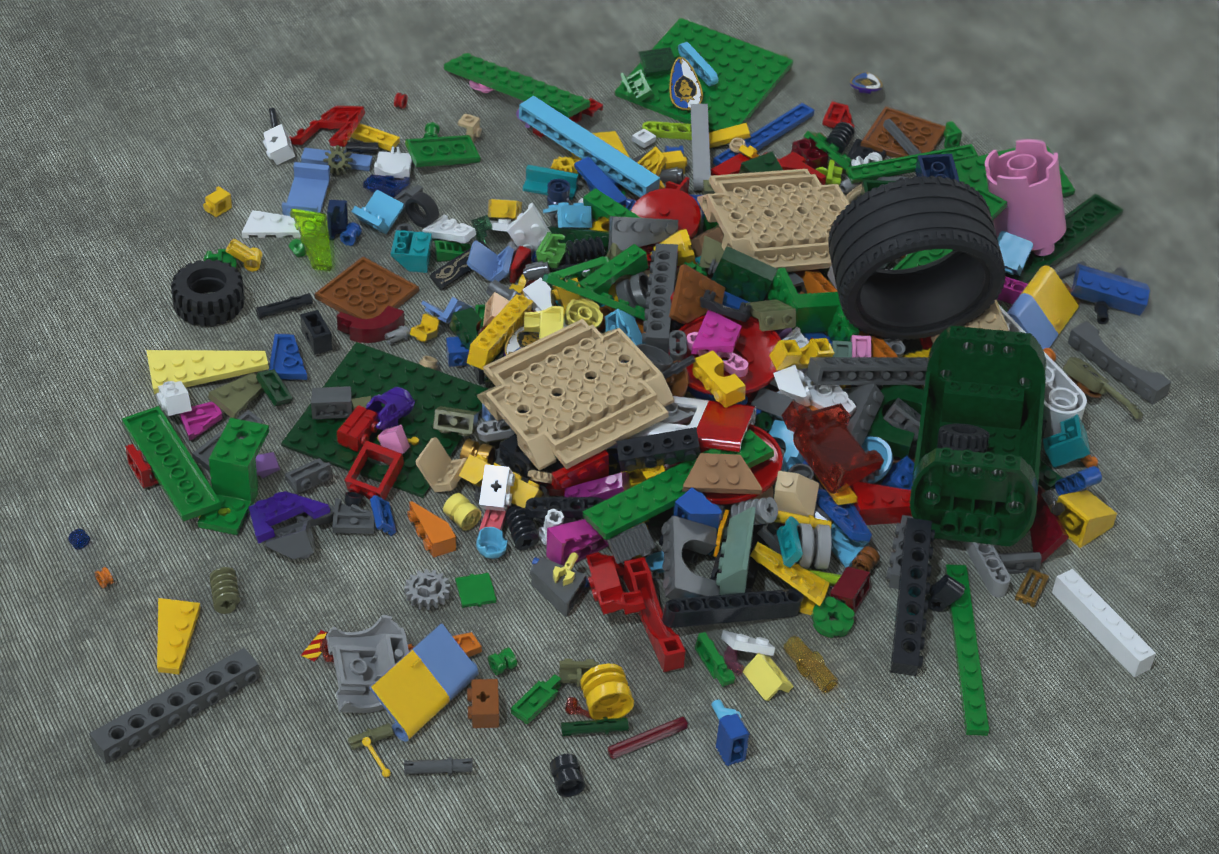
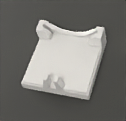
M392 146L391 152H379L377 163L374 166L375 176L409 179L413 161L410 154L401 153L399 147H397V152H394V146Z

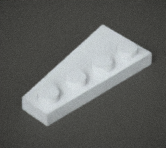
M252 210L242 231V238H249V235H258V238H265L266 235H276V238H284L287 235H292L293 238H317L322 223L313 219Z

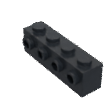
M696 427L616 441L622 472L653 468L665 464L672 465L683 461H694L701 453Z

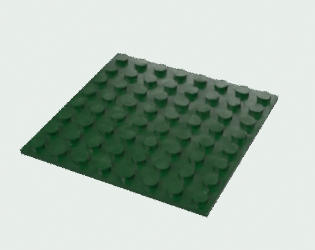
M358 342L354 344L322 387L350 386L351 399L371 396L372 399V397L378 394L382 395L394 387H401L411 394V397L415 400L413 410L408 415L398 419V426L402 425L408 439L417 437L419 443L418 445L409 443L410 447L402 454L405 463L392 487L424 498L431 486L417 467L416 459L431 438L439 440L449 457L452 456L464 436L458 435V432L441 433L438 429H433L435 409L442 406L480 413L482 402L477 398V395L488 390V388L429 367H424ZM311 403L281 443L283 447L316 459L320 458L326 463L329 462L350 471L363 447L362 445L358 451H355L348 446L340 445L337 441V431L347 418L312 419ZM378 429L376 433H372L369 437V442L381 446L377 437L383 430ZM368 457L359 475L381 483L390 465Z

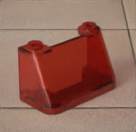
M841 403L802 414L793 435L795 447L831 494L842 492L877 471L884 462L881 454L876 450L868 451L866 454L849 432L847 426L850 415Z

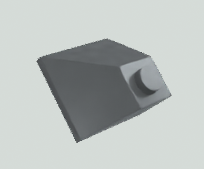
M309 519L275 529V537L265 542L268 548L292 559L300 558L302 560L309 558L315 550Z

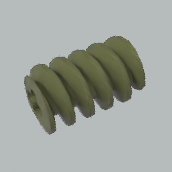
M221 567L213 570L209 576L213 606L216 612L228 614L236 609V605L240 602L236 571L230 567Z

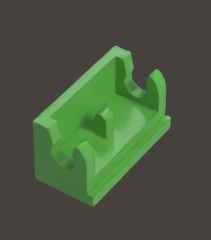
M547 232L536 251L538 262H548L550 268H558L565 256L566 243H559L558 239L564 240L565 236Z

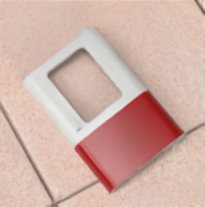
M673 396L674 403L679 405L678 409L686 413H690V411L695 412L690 425L658 422L630 437L636 438L696 427L700 447L740 452L741 443L749 424L754 425L756 406L733 404L725 408L717 401Z

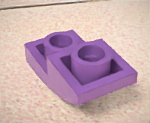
M273 452L257 455V476L260 475L264 478L280 470Z

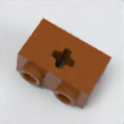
M472 679L471 688L467 689V702H472V706H468V720L472 719V728H499L498 679Z

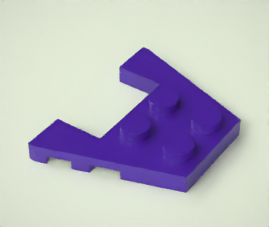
M287 491L278 492L268 499L259 500L254 505L249 506L258 544L275 537L274 529L271 526L298 514L306 512L313 519H317L330 513L328 504Z

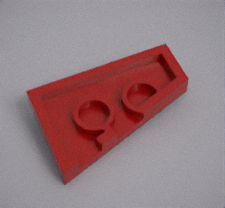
M603 450L568 469L564 467L551 473L552 486L557 491L609 476V454L606 450Z

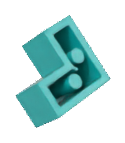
M1078 414L1060 422L1061 433L1043 439L1045 452L1053 468L1091 454L1087 431Z

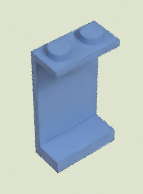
M295 162L293 166L294 180L287 203L282 202V213L286 216L319 220L330 182L329 165Z

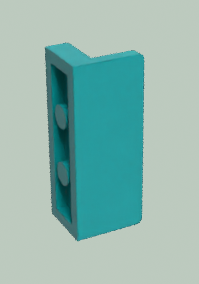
M527 165L523 191L548 195V183L553 179H564L570 184V200H573L578 188V174Z

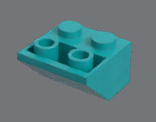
M396 230L391 257L409 272L427 273L432 252V233Z

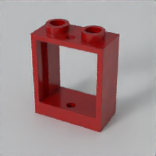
M365 441L344 480L348 491L364 495L369 500L374 495L385 500L405 463L402 453ZM368 457L390 465L378 488L356 480Z

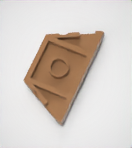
M700 453L682 488L683 492H687L692 487L698 492L761 494L762 492L761 485L742 456L735 454Z

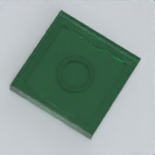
M670 47L639 52V59L645 77L671 74L675 59Z

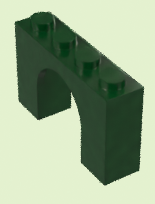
M908 385L879 386L884 399L866 437L883 439L890 446L893 456L904 458L909 456L915 433L891 426L884 420L883 416L897 398H900L921 415L924 390Z

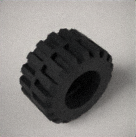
M969 424L944 425L939 428L937 448L947 447L952 450H971L973 452L985 453L988 451L989 432Z

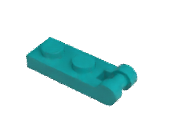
M792 516L785 521L786 524L777 530L783 564L789 568L795 562H798L803 555L797 530L799 523Z

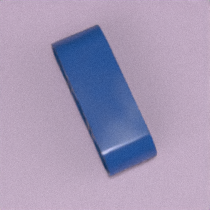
M1092 466L1056 481L1055 489L1059 496L1079 492L1100 483L1102 475L1096 466Z

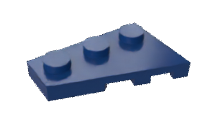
M275 334L269 370L275 369L280 379L307 380V373L304 369L294 335Z

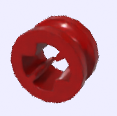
M398 92L394 98V107L404 109L407 105L408 96Z

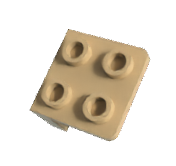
M431 438L416 459V465L435 493L449 492L457 487V483L461 479L459 474L467 458L451 460L439 440Z

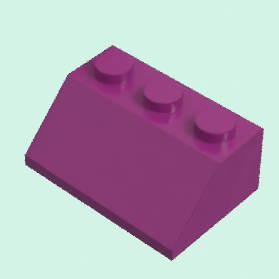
M621 472L565 488V497H599L605 501L630 488L629 473ZM572 505V508L574 510H578L581 508L578 505Z

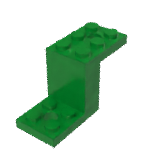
M778 268L771 288L768 290V299H777L796 309V327L801 329V333L828 332L832 342H851V336L859 334L858 328H855L846 319L839 301L838 292L798 294L786 269Z
M230 417L209 457L212 489L221 501L222 508L201 515L198 520L199 528L238 535L250 511L249 506L253 505L259 493L256 457L269 433V425ZM223 508H229L231 510V512L225 516H222L218 513V511Z

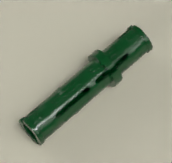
M603 717V719L561 722L562 737L604 733V735H607L609 732L629 731L628 717L610 719Z

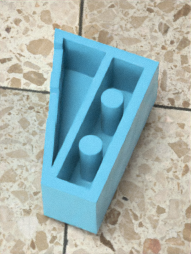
M616 309L605 316L606 332L620 328L635 345L642 344V334L632 315Z

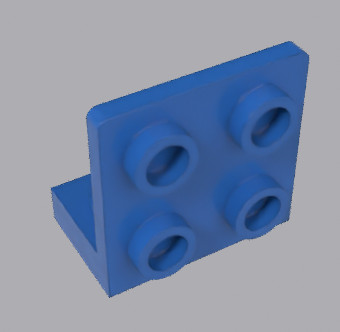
M906 456L892 465L880 485L911 490L914 462Z

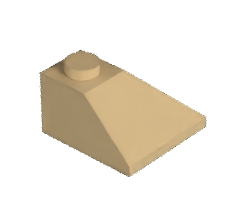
M778 471L774 494L778 510L804 516H814L819 483L797 473Z

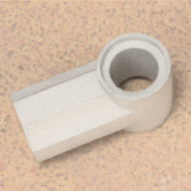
M555 509L548 510L544 526L539 528V536L544 545H547V528L563 524L564 516L561 511Z

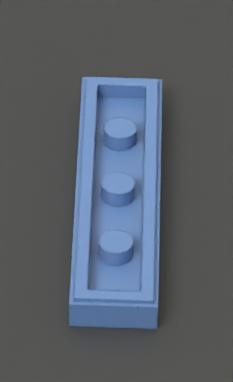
M305 148L301 156V163L327 165L328 163L323 162V159L328 158L325 152L330 154L331 151ZM352 153L348 157L353 159V162H348L352 166L351 169L370 170L373 161L371 155ZM338 156V159L335 160L336 163H339V161H342V159L339 158V156Z

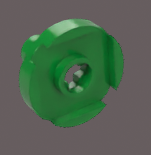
M826 597L820 606L817 604L814 606L811 619L814 622L815 630L821 635L828 638L839 635L844 637L853 626L854 611L834 597ZM834 616L837 620L834 619L831 621L829 620V617Z

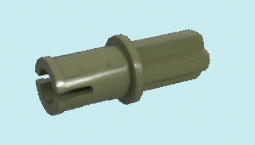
M390 723L374 729L367 728L366 732L349 737L348 743L350 748L355 750L364 746L362 743L363 738L369 737L371 744L375 745L377 741L393 737V730Z

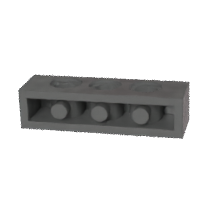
M902 515L901 523L896 525L895 535H898V538L894 537L892 549L896 551L891 552L889 564H893V566L888 567L886 579H890L889 587L894 589L899 588L907 518H913Z

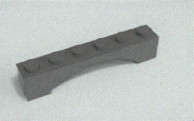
M1085 321L1071 329L1068 340L1069 345L1153 405L1168 395L1171 385L1170 380L1159 372L1153 373L1142 370L1119 358L1102 342L1099 337L1100 330L1089 322Z

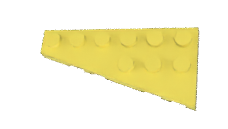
M146 350L154 394L159 393L158 386L163 385L167 381H181L186 388L269 369L265 351Z

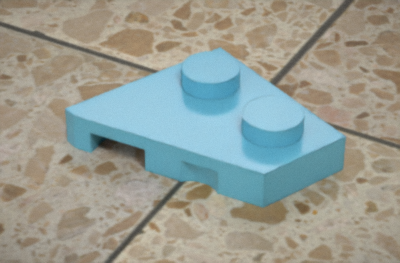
M834 522L831 525V550L845 568L851 567L853 559L859 555L864 547L869 545V542L853 541Z

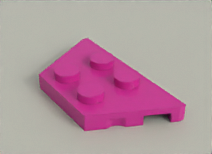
M708 310L693 343L691 354H698V350L707 349L708 352L714 351L715 353L733 352L742 326L714 311Z

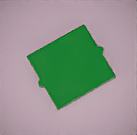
M489 573L470 574V576L455 578L462 608L481 607L484 604L496 603Z

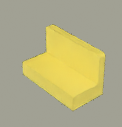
M758 653L743 669L744 675L766 701H769L779 690L789 692L794 687L771 657Z

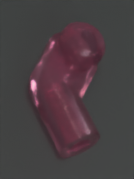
M727 646L723 656L725 664H727V668L740 675L744 671V666L737 662L738 650Z

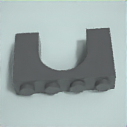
M875 383L842 389L856 405L854 416L838 428L818 431L811 444L812 448L815 445L852 454L859 453L884 399V395Z
M672 516L662 526V551L664 552L662 568L664 570L663 588H665V597L679 599L719 595V586L716 585V580L694 574L687 568L682 559L683 549L704 555L710 553L717 546L716 528Z

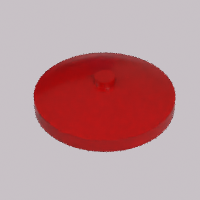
M663 188L651 191L639 198L631 209L633 213L641 218L678 220V231L686 229L690 240L696 235L701 225V212L698 203L692 196L677 189ZM660 242L649 244L648 247L653 248L654 246H656V244H659Z

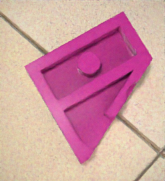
M213 402L192 406V411L179 413L189 441L223 419L220 408Z

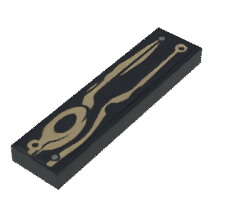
M483 240L480 242V243L483 244L485 247H487L488 249H490V248L484 243ZM471 248L430 274L429 277L440 290L472 270L467 265Z

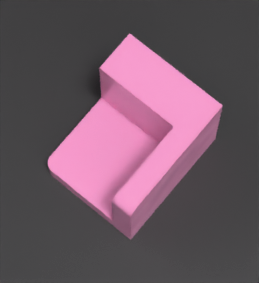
M402 425L385 429L378 436L381 446L403 454L410 447Z

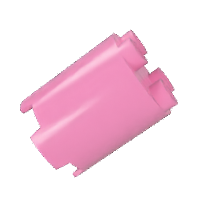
M1032 139L1017 140L1014 151L998 156L997 150H993L985 160L988 190L990 193L1007 201V207L993 220L997 238L1001 231H1005L1033 243L1032 250L1035 255L1046 256L1054 251V243L1061 239L1066 231L1058 152L1053 155L1047 151L1044 141Z

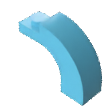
M774 420L769 434L781 448H786L783 456L782 471L788 472L793 465L804 462L809 455V447L806 440L792 424Z

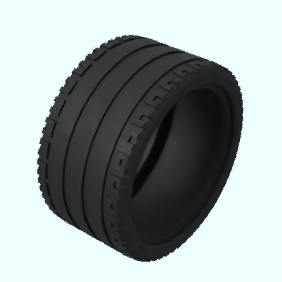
M916 176L910 179L908 177L904 180L891 181L886 185L882 184L880 187L873 188L871 191H867L864 195H860L856 200H853L851 204L847 205L840 212L841 214L836 217L831 226L828 237L829 254L843 313L850 324H853L855 328H858L859 331H863L865 334L869 333L870 336L891 340H917L919 338L924 339L940 335L950 326H964L966 323L978 318L980 314H983L985 310L990 308V305L994 304L1002 292L1001 289L1004 287L1006 278L1005 266L990 210L983 196L975 188L964 184L962 181L958 182L956 179L950 180V178H943L941 176ZM932 249L953 250L940 259L921 266L899 270L879 269L884 264L907 254Z

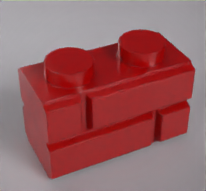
M358 405L338 429V443L358 451L365 441H369L370 435L378 430L376 428V425L379 423L377 412L370 409L367 410L365 407Z

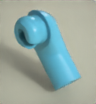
M719 699L711 704L719 720L725 715L736 713L742 718L739 711L725 708Z

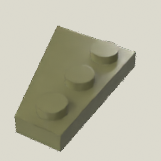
M251 373L210 391L208 398L231 418H236L241 410L243 411L247 404L264 390L256 379L257 375Z

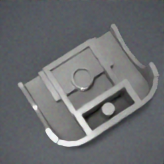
M381 615L372 627L363 631L344 632L336 627H331L326 635L329 655H333L339 689L336 692L339 712L370 713L385 709L369 687L409 652L403 627L400 628L396 622L391 620V616Z

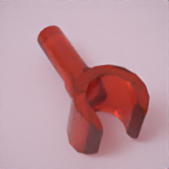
M568 697L565 706L567 714L573 715L578 713L592 719L588 711L578 707V700L576 698Z

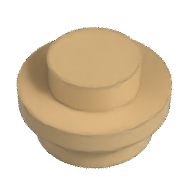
M733 138L729 148L735 153H741L738 149L742 144L744 146L746 144L742 138Z
M423 356L419 362L424 367L434 370L438 368V360L431 356Z

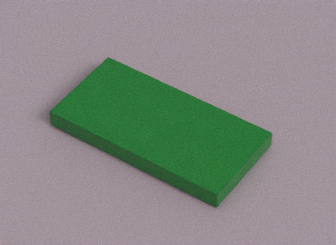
M470 135L406 139L405 141L406 148L415 167L480 163L481 160Z

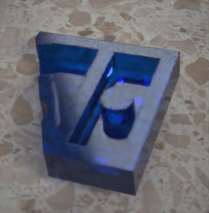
M371 174L363 182V188L371 192L379 190L390 197H396L410 183V177H404V180H393L394 176Z

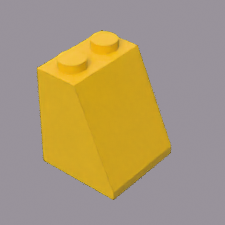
M1088 490L1060 495L1055 507V511L1069 536L1068 539L1079 548L1111 529L1117 513Z

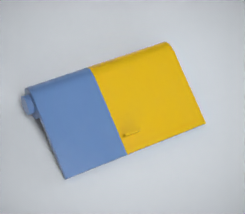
M1045 265L1040 267L1007 313L1026 333H1031L1037 339L1042 349L1050 348L1079 305L1055 270Z
M441 623L372 684L369 689L394 719L395 723L392 725L394 734L400 740L407 742L471 683L472 679L478 676V667L469 659Z

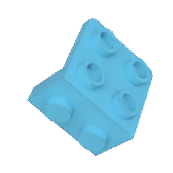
M558 203V205H549L548 209H543V213L558 214V228H592L591 206H584V203H574L573 205Z
M1001 231L997 239L1004 261L1005 273L1020 276L1033 248V243L1016 235Z

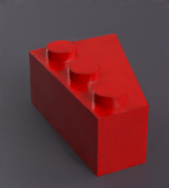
M851 480L850 488L857 496V502L853 504L866 525L901 523L902 515L912 517L910 510L911 490Z

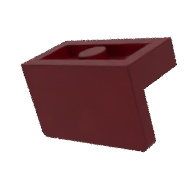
M846 567L831 590V597L845 600L846 605L855 614L872 588L870 572Z

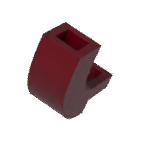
M387 306L380 315L370 319L357 318L343 312L337 315V330L350 334V340L359 343H376L387 340L385 339L386 333L399 329L401 325H405L404 311L391 306Z

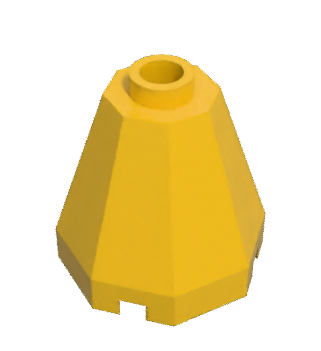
M686 229L675 232L659 243L678 244L677 266L683 265L685 262L690 263L691 261L696 264L694 252L691 248L692 244Z

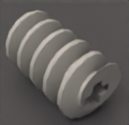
M772 497L742 501L740 503H733L731 506L732 517L751 507H756L754 525L772 523L778 515L777 503Z

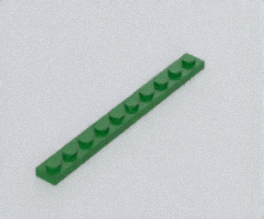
M946 564L945 575L951 576L965 586L964 593L960 599L949 605L966 735L988 736L989 725L967 565Z

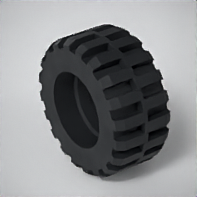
M206 259V261L198 260L193 264H187L185 268L182 267L172 279L171 291L175 312L181 319L186 322L189 321L192 325L198 324L200 327L210 325V327H213L216 324H225L227 320L231 321L234 319L235 315H238L244 307L245 297L242 276L229 263H222L220 260L212 261L211 259ZM204 292H215L210 294H201Z

